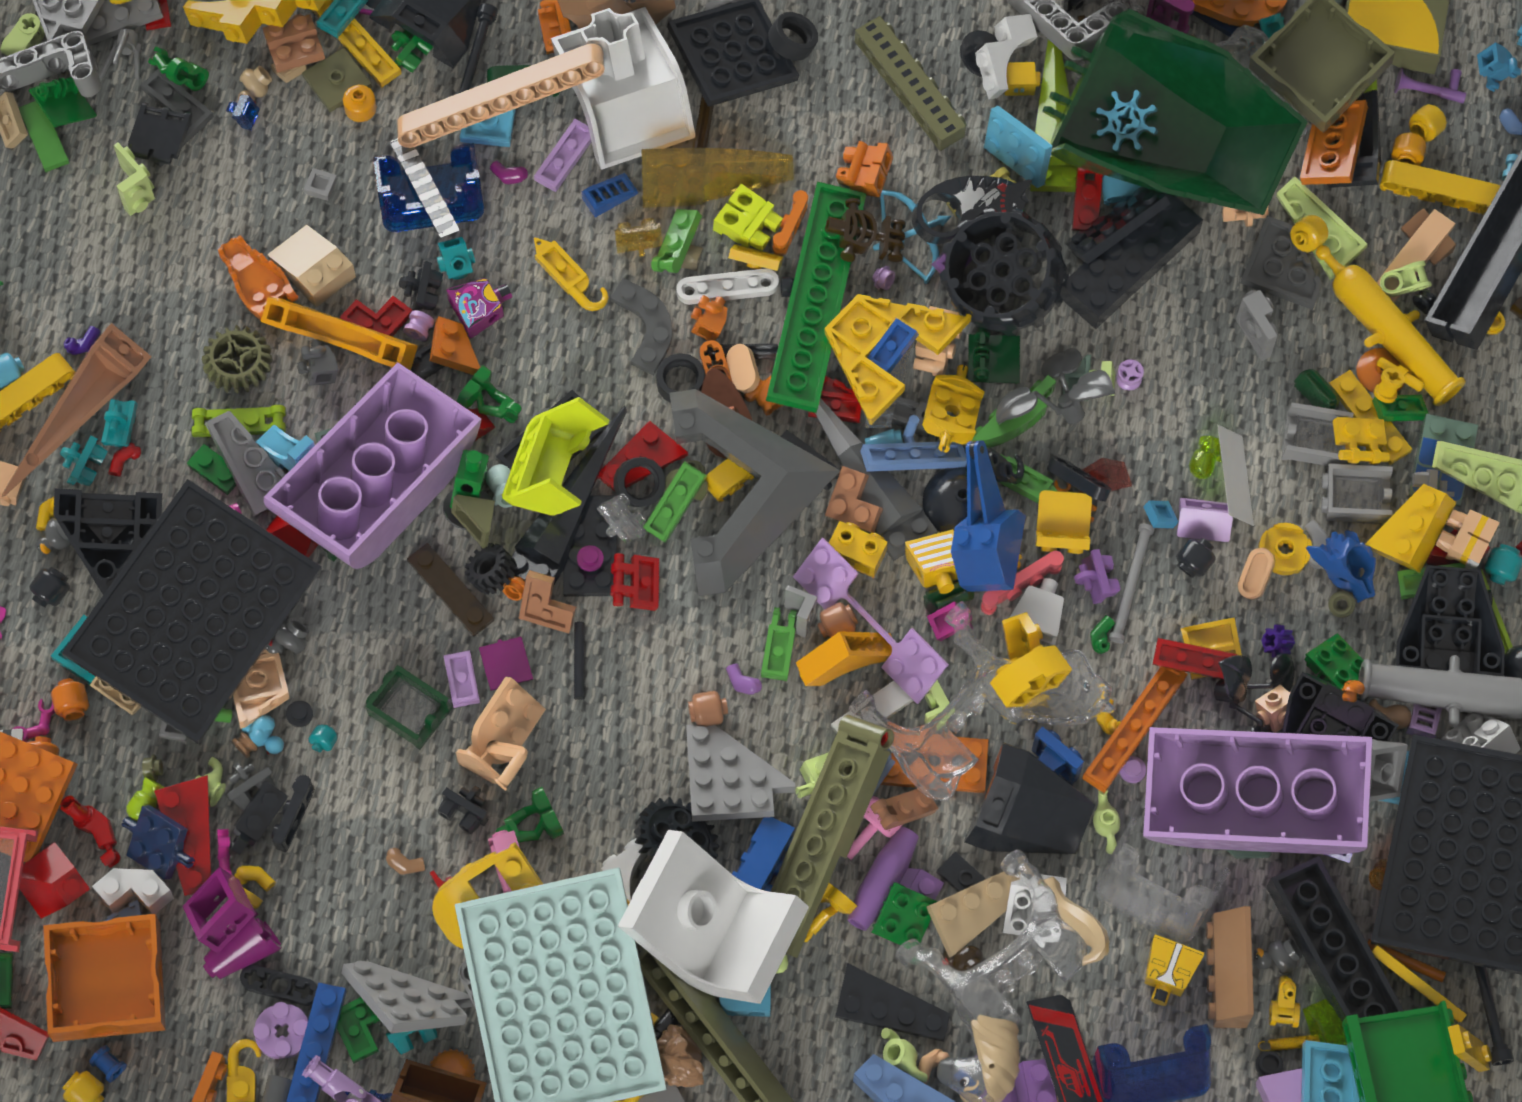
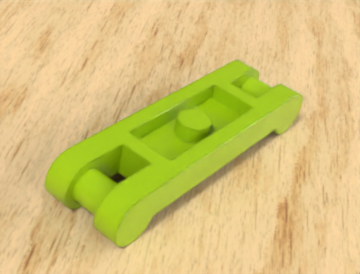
M283 405L211 410L195 408L192 410L194 426H192L191 435L193 437H211L205 426V420H211L227 411H230L251 435H263L273 425H276L286 433V424L283 422V417L286 416V407ZM266 418H273V422L266 424Z

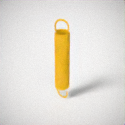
M1318 1034L1268 1040L1271 1047L1270 1050H1262L1259 1047L1260 1043L1258 1048L1261 1051L1299 1049L1303 1047L1305 1040L1320 1042Z

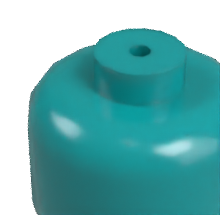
M321 724L313 729L308 741L312 744L313 750L321 753L322 750H332L338 735L332 727Z

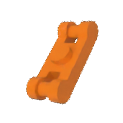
M798 190L793 194L792 210L789 215L785 214L780 225L782 231L777 232L773 236L772 250L776 255L783 256L787 253L807 211L808 194L803 190Z

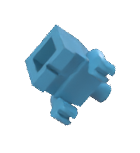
M1496 42L1477 54L1479 74L1483 77L1487 76L1486 88L1493 92L1500 87V84L1495 80L1503 81L1507 77L1514 79L1521 74L1516 58L1505 47Z

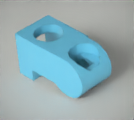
M771 984L761 1004L720 997V1006L729 1016L770 1017Z

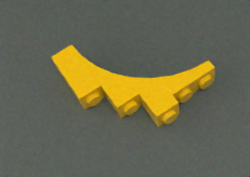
M188 0L183 9L190 25L223 31L226 40L248 44L261 24L284 27L297 7L319 11L326 0H226L214 2Z

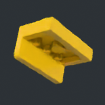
M1027 612L1002 620L1009 660L1017 656L1020 658L1030 653L1036 646L1042 645L1039 641L1043 639L1038 623L1034 624Z

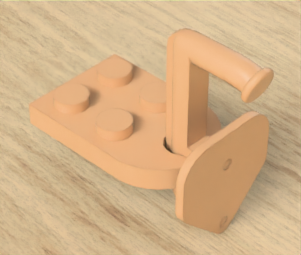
M505 677L474 724L471 736L472 745L466 750L458 749L456 751L458 764L490 783L499 785L506 791L507 786L511 783L527 758L528 751L522 745L546 709L514 679ZM509 762L501 775L491 767L492 764Z

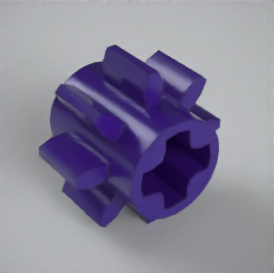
M1274 625V629L1266 628V633L1261 639L1262 645L1265 648L1264 653H1272V658L1281 653L1290 655L1295 644L1292 635L1293 631L1286 630L1284 625Z

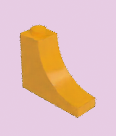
M840 631L798 660L796 664L805 686H823L837 677L858 668L886 662L892 653V647L879 633Z

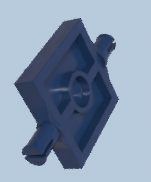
M150 805L142 806L137 822L128 816L123 819L122 827L128 829L133 834L126 854L128 857L148 870H153L164 880L172 879L178 863H181L186 868L193 866L194 863L192 862H195V859L183 851L187 828Z

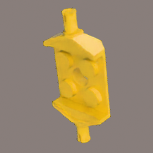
M959 365L956 375H936L932 382L922 426L927 433L939 437L941 441L938 448L942 452L944 447V453L950 450L951 442L961 445L972 441L976 433V421L985 391L966 379L968 372L966 365L964 370H962L963 365ZM947 412H952L956 417L948 415Z

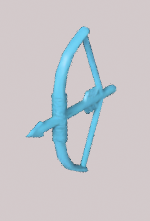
M882 190L880 196L882 222L886 217L884 195L896 197L913 212L916 204L910 198L899 192ZM922 213L923 220L929 228L940 224L944 226L952 217L937 216V219L927 222ZM914 228L904 232L905 239L917 234ZM927 242L931 248L933 263L939 257V249L937 244ZM880 243L873 245L875 251L879 250ZM903 256L902 261L927 284L936 269L932 266L928 275L925 276Z

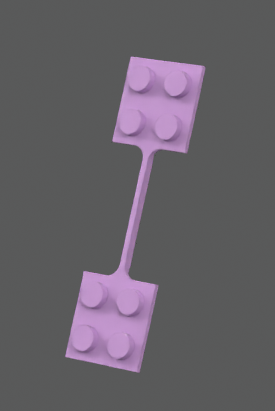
M821 538L793 578L809 594L817 596V602L824 609L836 604L841 598L846 599L891 645L892 653L881 668L916 704H919L949 664L913 628L909 630L901 642L897 643L848 593L849 586L859 573L824 538Z

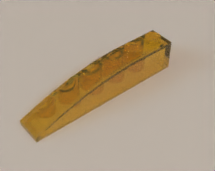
M724 148L641 149L643 208L695 206L702 204V202L725 198V196L733 195L740 184L752 190L794 180L793 155Z

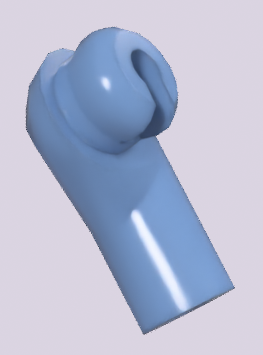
M1509 108L1503 109L1499 119L1505 130L1509 134L1522 135V123L1516 114Z

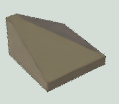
M690 245L681 267L697 271L703 247Z

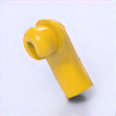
M54 497L40 505L36 523L37 530L45 531L48 521L54 517Z
M242 865L236 869L237 873L234 874V877L240 881L241 885L246 884L248 881H256L266 892L276 884V881L259 866Z

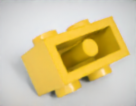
M839 521L829 544L856 571L874 578L887 552L888 542L877 533L869 534L862 531L854 523Z

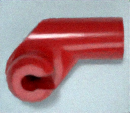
M129 443V446H123L113 454L108 474L121 477L125 461L129 458L133 460L138 459L141 455V448L135 446L134 443Z

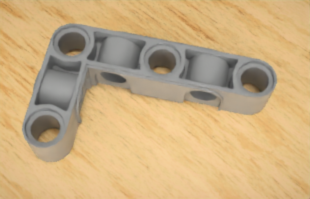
M80 31L69 32L1 58L0 95L66 70L70 71L82 96L91 97L96 95L101 89V82L97 71L98 67L83 33Z

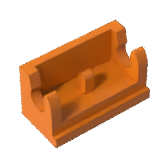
M544 0L540 2L541 9H538L546 54H552L554 50L551 38L571 32L569 19L562 15L558 1Z

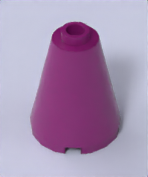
M255 909L256 914L219 954L210 949L204 956L206 963L203 967L212 978L217 976L219 979H222L278 952L282 948L279 939L266 921L263 922L259 918L256 919L259 913Z

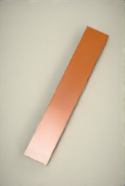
M1164 667L1159 668L1083 774L1082 779L1103 793L1107 791L1149 732L1150 727L1154 725L1187 678V673Z

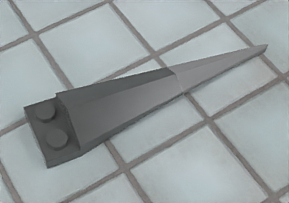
M820 398L818 410L815 414L841 465L869 475L860 500L883 508L874 533L881 535L888 542L887 553L895 561L905 555V542L937 534L938 531L923 512V508L888 471H866L861 455L862 442Z

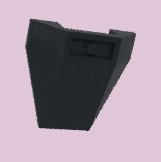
M381 0L369 18L390 31L397 24L432 45L433 57L454 69L468 50L477 18V11L482 0Z
M1427 565L1396 642L1395 666L1448 671L1450 657L1457 655L1460 658V670L1464 673L1504 676L1505 649L1481 570Z
M1302 671L1289 694L1282 733L1372 737L1374 740L1390 741L1399 724L1359 698L1354 703L1343 701L1342 695L1344 691L1328 681Z
M1003 742L993 766V778L978 816L972 819L964 843L989 852L1076 854L1096 804L1032 753Z

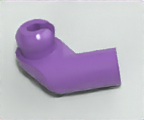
M737 663L726 668L735 691L748 695L761 691V681L757 678L743 676Z

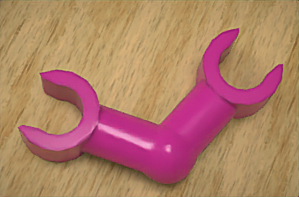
M43 700L39 701L38 708L41 712L39 725L27 729L21 726L13 728L23 729L22 741L28 742L31 738L45 736L49 733L51 716L55 713L53 702L50 709L44 710Z
M218 829L217 859L219 867L232 875L230 870L229 829Z

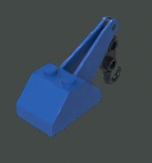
M969 441L966 445L967 517L955 526L951 547V555L959 585L967 592L1014 590L1026 515L1018 509L1005 510L997 481L1009 482L1011 484L1020 483L1024 476V464L1021 457L1015 454L1014 459L1017 463V472L1015 474L1012 472L1011 463L993 448H987L984 441Z

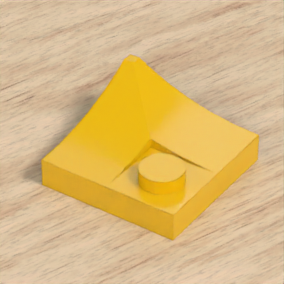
M1235 617L1180 628L1183 643L1242 655ZM1190 673L1191 680L1207 677Z

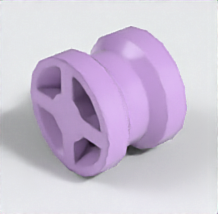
M414 310L410 313V322L404 326L403 332L410 338L424 342L429 336L428 330L433 327L435 321L428 314Z
M1130 359L1123 361L1119 365L1116 380L1122 389L1128 391L1135 390L1141 385L1144 374L1141 363Z

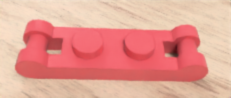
M1059 551L1050 552L1016 573L1014 590L987 591L982 597V612L987 615L993 614L997 609V605L1006 599L1013 601L1022 594L1024 588L1029 585L1034 587L1039 585L1045 575L1061 572L1064 561L1063 554Z

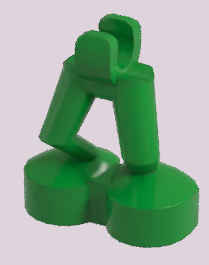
M159 47L154 48V51L157 53H155L153 59L149 58V64L158 67L162 74H166L168 80L177 85L184 84V86L193 91L202 89L209 77V72L206 69L179 57L172 59L168 56L166 50Z
M482 365L474 374L472 380L462 389L456 402L468 409L477 401L479 414L504 418L509 423H514L518 419L522 407L515 403V400L493 386L490 382L492 371ZM486 390L490 397L499 403L500 406L485 405L481 392Z
M543 787L532 791V805L522 807L504 819L506 825L496 829V832L503 830L508 832L514 831L518 843L539 840L543 830L552 839L564 835V831ZM535 813L540 815V821L535 830H518L517 825L528 816Z

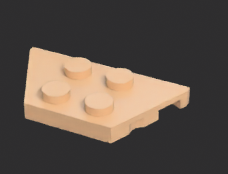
M264 650L233 694L240 729L247 727L257 718L267 714L289 699L279 653L272 654Z

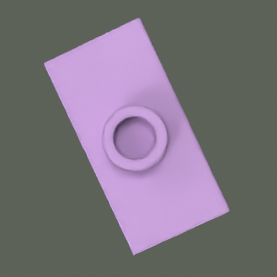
M470 650L444 655L453 707L457 708L480 703Z

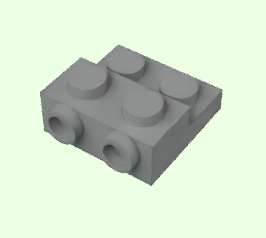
M1251 290L1242 297L1236 321L1261 361L1271 357L1278 336L1275 325L1270 322L1274 308L1271 300L1265 297L1261 290Z

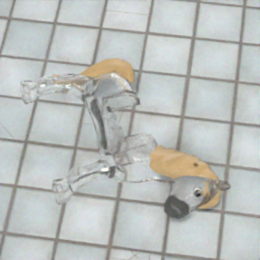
M1018 849L1010 852L1003 859L1001 869L1006 875L1020 878L1029 889L1032 900V916L1027 927L1013 942L966 971L954 969L948 964L938 949L923 948L917 939L912 938L904 942L895 953L896 958L903 965L922 966L931 971L949 991L962 1022L972 1035L977 1051L976 1056L968 1058L947 1057L941 1060L937 1067V1078L941 1084L959 1093L963 1102H1002L1006 1095L1015 1087V1080L1020 1072V1043L1017 1039L1019 1033L1017 1024L1022 1019L1002 994L1004 992H1012L1018 986V980L1025 974H1033L1039 968V962L1042 958L1065 983L1082 966L1098 962L1109 953V937L1103 925L1088 910L1065 897L1056 878L1049 877L1043 879L1039 869L1029 863L1025 854ZM1087 945L1092 948L1089 954H1087Z

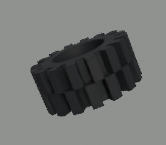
M488 543V547H481V551L476 549L474 551L476 555L468 558L471 563H466L465 568L467 570L465 575L467 580L481 593L489 595L491 592L495 594L497 593V588L502 591L504 589L503 585L505 583L509 585L511 582L508 578H514L515 573L513 571L517 567L515 565L516 561L497 543L495 545ZM494 565V567L487 573L488 569Z

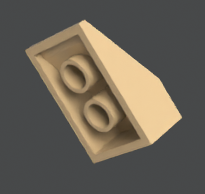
M305 225L267 254L315 307H318L356 277L354 266L335 245L308 225Z

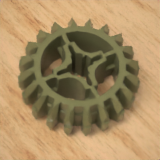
M236 325L234 331H230L226 327L224 334L216 331L217 339L209 338V346H204L203 352L205 355L202 356L201 360L204 364V373L208 374V380L214 382L215 387L219 389L224 386V391L227 393L234 387L235 393L238 394L240 387H244L247 392L250 390V384L258 388L259 382L257 379L266 381L265 373L271 371L270 364L273 362V358L270 355V346L266 345V338L264 336L260 337L257 330L251 333L250 328L246 326L243 331H240V327ZM237 344H244L247 347H240ZM229 347L226 353L220 355L224 349ZM234 352H236L237 357H240L239 362L241 366H238L237 361H234ZM256 360L255 364L246 371V367ZM227 371H234V372H236L237 374H230V373H226V372H227Z

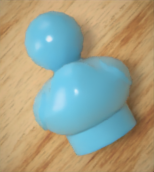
M269 715L260 716L253 723L242 728V731L248 735L256 747L265 745L267 754H279L284 748V742L280 737L271 736L275 728V721Z

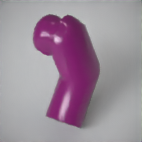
M498 160L494 161L489 168L504 184L508 185L520 183L528 177V171L525 167L506 168Z

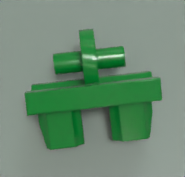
M396 30L391 36L395 41L391 47L394 51H398L400 47L404 49L394 62L399 67L403 66L413 73L422 60L412 51L417 48L427 56L433 46L415 35L410 40L408 37L412 33L404 30L403 33Z

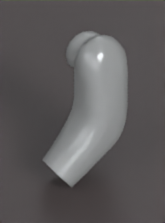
M1312 520L1305 526L1312 539V546L1320 547L1321 544L1326 545V539L1329 536L1316 520ZM1310 555V566L1314 569H1321L1322 567Z

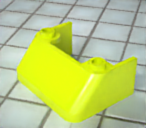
M580 397L536 415L526 427L502 498L512 506L551 516L580 506L582 501L561 486L572 454L579 450H584L589 445L591 432L608 425L610 420Z

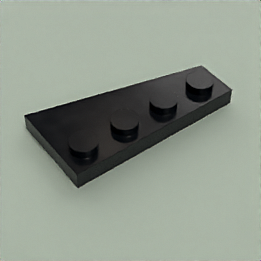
M847 963L835 1018L879 1028H889L897 1032L944 1042L950 1013Z

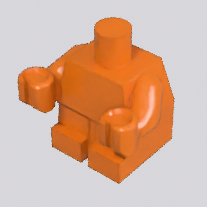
M702 295L698 307H695L691 314V318L697 320L691 332L707 341H716L726 322L728 310L724 306L726 300L722 297H716L715 301L709 302L710 299Z

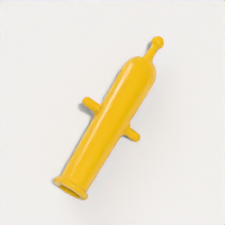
M1326 245L1318 247L1316 256L1324 260L1335 275L1332 288L1336 297L1372 334L1364 340V345L1370 348L1377 343L1382 344L1403 367L1409 370V374L1425 384L1424 389L1434 399L1433 405L1439 407L1459 393L1464 387L1466 380L1462 377H1457L1412 324V322L1420 318V312L1413 310L1408 314H1404L1365 269L1357 265L1345 267L1332 256L1329 247Z

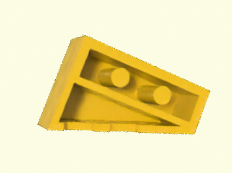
M1423 484L1365 545L1370 546L1371 550L1376 554L1420 573L1456 502L1448 494Z

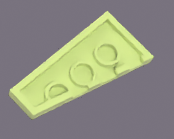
M1293 177L1277 192L1276 197L1294 224L1308 215H1316L1322 218L1328 227L1329 233L1323 245L1330 248L1332 256L1343 266L1349 265L1367 248V243L1305 185H1302L1301 181L1296 177ZM1316 250L1312 251L1329 279L1332 280L1335 277L1332 269L1324 260L1316 256Z
M1437 441L1432 464L1433 468L1522 514L1521 459Z

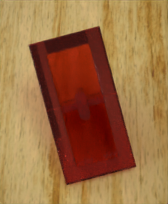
M1101 458L1082 469L1112 488L1111 491L1132 487L1125 462Z

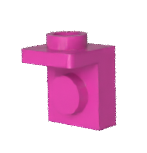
M956 602L927 616L936 639L939 641L963 629L967 631L973 629L970 622L972 615L969 609Z

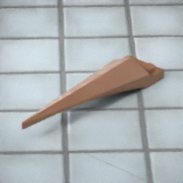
M111 323L89 349L4 489L2 497L15 488L141 371L152 356Z

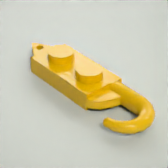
M534 237L535 260L567 294H570L582 308L588 311H598L604 308L609 298L604 287L600 289L602 299L599 302H591L583 294L589 286L587 274L555 240L549 242Z
M238 1040L229 1049L227 1102H256L255 1073L248 1067L239 1066V1052L245 1047L252 1048L255 1051L256 1057H261V1050L253 1040Z

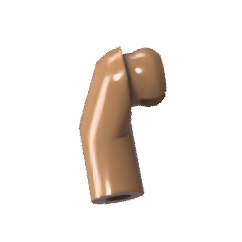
M398 848L388 850L386 861L399 874L405 875L425 871L423 857L409 860L400 853L401 850Z

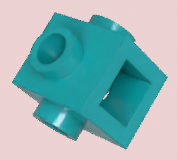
M463 237L438 243L441 255L437 257L440 272L445 271L448 279H463L473 272L471 264L475 263L472 248L467 249Z

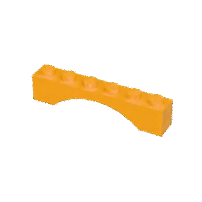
M268 297L261 318V322L347 349L392 368L397 363H400L408 370H411L418 345L282 298Z

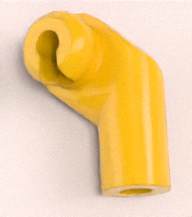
M1103 697L1100 700L1096 721L1106 734L1112 735L1121 721L1117 722L1111 715L1114 701Z

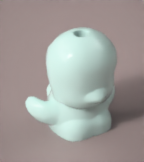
M502 464L491 467L487 471L485 479L487 485L495 494L492 499L495 501V507L499 505L503 508L512 507V505L502 498V494L510 474V469Z

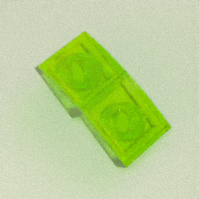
M1322 999L1302 1009L1311 1035H1319L1320 1041L1323 1043L1347 1046L1342 1021L1326 999Z

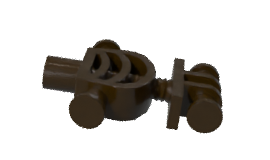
M857 198L845 201V206L848 209L841 219L828 217L825 231L840 235L839 247L845 249L841 252L840 257L844 261L853 262L856 258L854 253H866L874 240L880 242L878 259L883 260L888 250H891V253L888 254L889 261L898 263L903 260L901 251L904 250L905 246L904 242H902L905 240L903 229L906 227V222L904 220L894 219L891 221V217L886 216L881 223V231L879 232L877 231V223L874 216L869 211L859 210L858 206L861 203ZM863 238L868 239V242L861 243Z

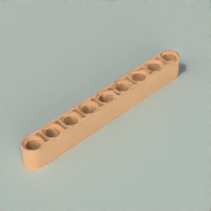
M587 44L404 114L397 120L398 142L405 148L416 147L601 76L605 70L603 50L597 44Z

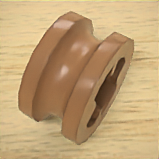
M243 731L238 739L234 738L232 740L235 747L246 758L250 757L251 751L256 752L258 750L254 742Z

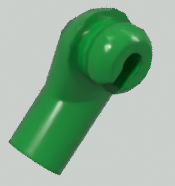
M1107 615L1090 632L1092 648L1098 654H1103L1110 649L1107 633L1115 625V622Z

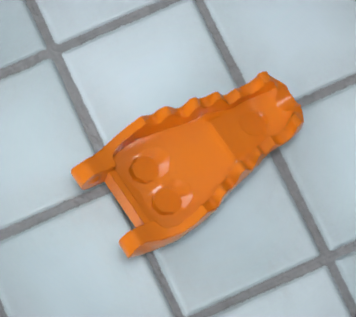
M241 235L231 238L229 242L222 244L218 249V254L228 268L239 298L246 308L259 320L262 318L268 297L288 299L290 302L298 300V295L292 289L281 268L272 260H267L256 249L252 250Z

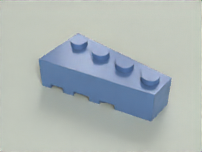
M875 1054L854 1073L853 1082L874 1102H955Z

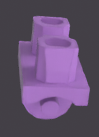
M1099 549L1092 550L1091 554L1081 561L1082 564L1079 565L1080 573L1075 575L1074 580L1078 585L1084 584L1085 591H1090L1093 604H1097L1107 597L1116 595L1121 588L1116 578L1108 579L1106 573L1113 569L1112 556L1101 555Z

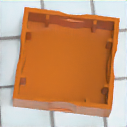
M156 914L117 917L103 922L79 921L43 925L45 965L48 972V989L46 994L47 1030L53 1042L166 1030L161 928Z

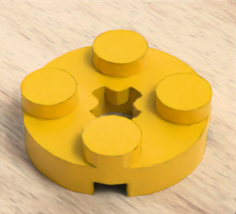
M1278 523L1266 530L1261 536L1258 548H1265L1274 555L1275 566L1272 571L1273 573L1279 575L1297 574L1308 564L1310 554L1306 547L1312 546V542L1299 526L1291 523ZM1283 544H1287L1288 549L1292 550V552L1283 554L1278 547L1280 548Z

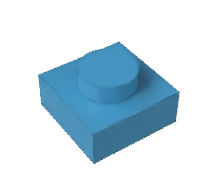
M1149 500L1143 506L1153 528H1174L1179 523L1169 501Z

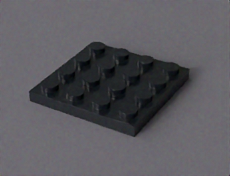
M741 0L668 21L667 28L708 107L798 81L799 74L793 62L778 54L771 46L768 32L772 23L760 0Z

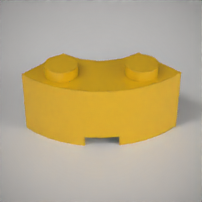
M1039 645L1033 648L1030 653L1020 657L1011 664L1001 666L990 684L1006 707H1023L1040 693L1057 688L1072 671V668L1056 645L1047 647Z

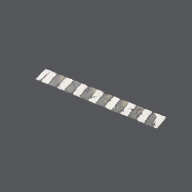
M398 139L390 141L439 236L444 237L459 231L455 220L416 148H405L399 144Z

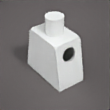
M1044 578L1040 588L1034 586L1027 587L1010 617L1027 612L1034 624L1038 623L1043 635V639L1040 640L1055 645L1064 598L1055 594L1058 583L1053 579Z

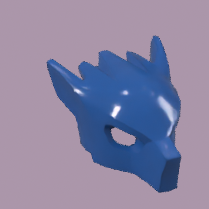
M1346 530L1344 536V534L1338 535L1337 532H1332L1331 538L1326 539V545L1321 544L1320 547L1307 546L1306 549L1311 557L1325 569L1329 579L1337 588L1352 592L1358 603L1375 596L1373 575L1376 567V558L1373 557L1370 546H1366L1364 542L1360 543L1357 533ZM1361 568L1364 569V574L1362 577H1360Z

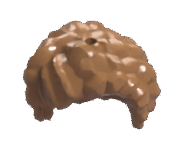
M669 1025L667 1030L663 1031L661 1038L657 1040L665 1082L670 1086L675 1085L676 1087L703 1085L702 1072H704V1067L700 1062L703 1056L701 1054L702 1051L682 1026Z

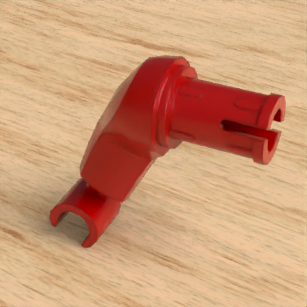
M66 796L60 803V809L72 817L73 825L76 828L93 835L99 849H106V852L100 856L102 863L105 866H109V868L115 866L120 861L121 856L113 848L117 841L110 820L92 806H84L73 796Z

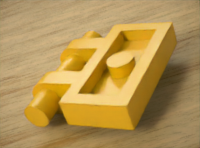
M1337 417L1333 420L1335 445L1345 446V450H1340L1338 453L1339 460H1347L1348 463L1355 464L1359 463V461H1366L1374 465H1378L1380 462H1389L1390 454L1388 452H1381L1378 447L1382 448L1387 444L1384 419ZM1357 446L1366 447V451H1360Z

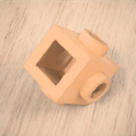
M1281 685L1255 700L1256 717L1261 719L1264 725H1270L1274 733L1283 728L1290 694Z

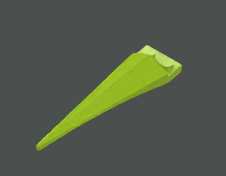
M1048 39L1035 133L1051 144L1052 136L1059 120L1043 113L1042 110L1044 106L1053 107L1061 113L1065 110V105L1054 102L1049 97L1051 91L1070 99L1062 51ZM1051 155L1045 184L1039 188L1030 184V191L1075 192L1077 167L1069 165Z

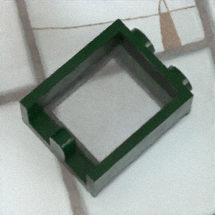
M399 665L393 671L390 670L386 673L382 680V685L377 692L373 691L368 696L365 706L369 716L412 743L419 750H421L452 710L448 697Z

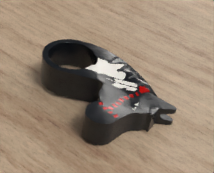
M962 176L945 180L927 191L915 205L912 212L913 228L917 235L928 243H947L954 239L960 230L958 224L964 219L971 221L984 215V210L993 207L998 212L1012 213L1015 208L1023 210L1029 203L1025 191L1032 183V180L1028 179L1014 183L992 176ZM931 200L949 202L952 209L956 210L955 229L943 233L929 228L922 217L923 204ZM1006 231L1000 232V233H997V234H994V235H995V240H994V241H996V238H997L1000 234L1006 233ZM1023 235L1021 238H1017V239H1018L1020 242H1022V241H1023V238H1024V235ZM1007 242L1003 247V251H1011L1014 247V242Z

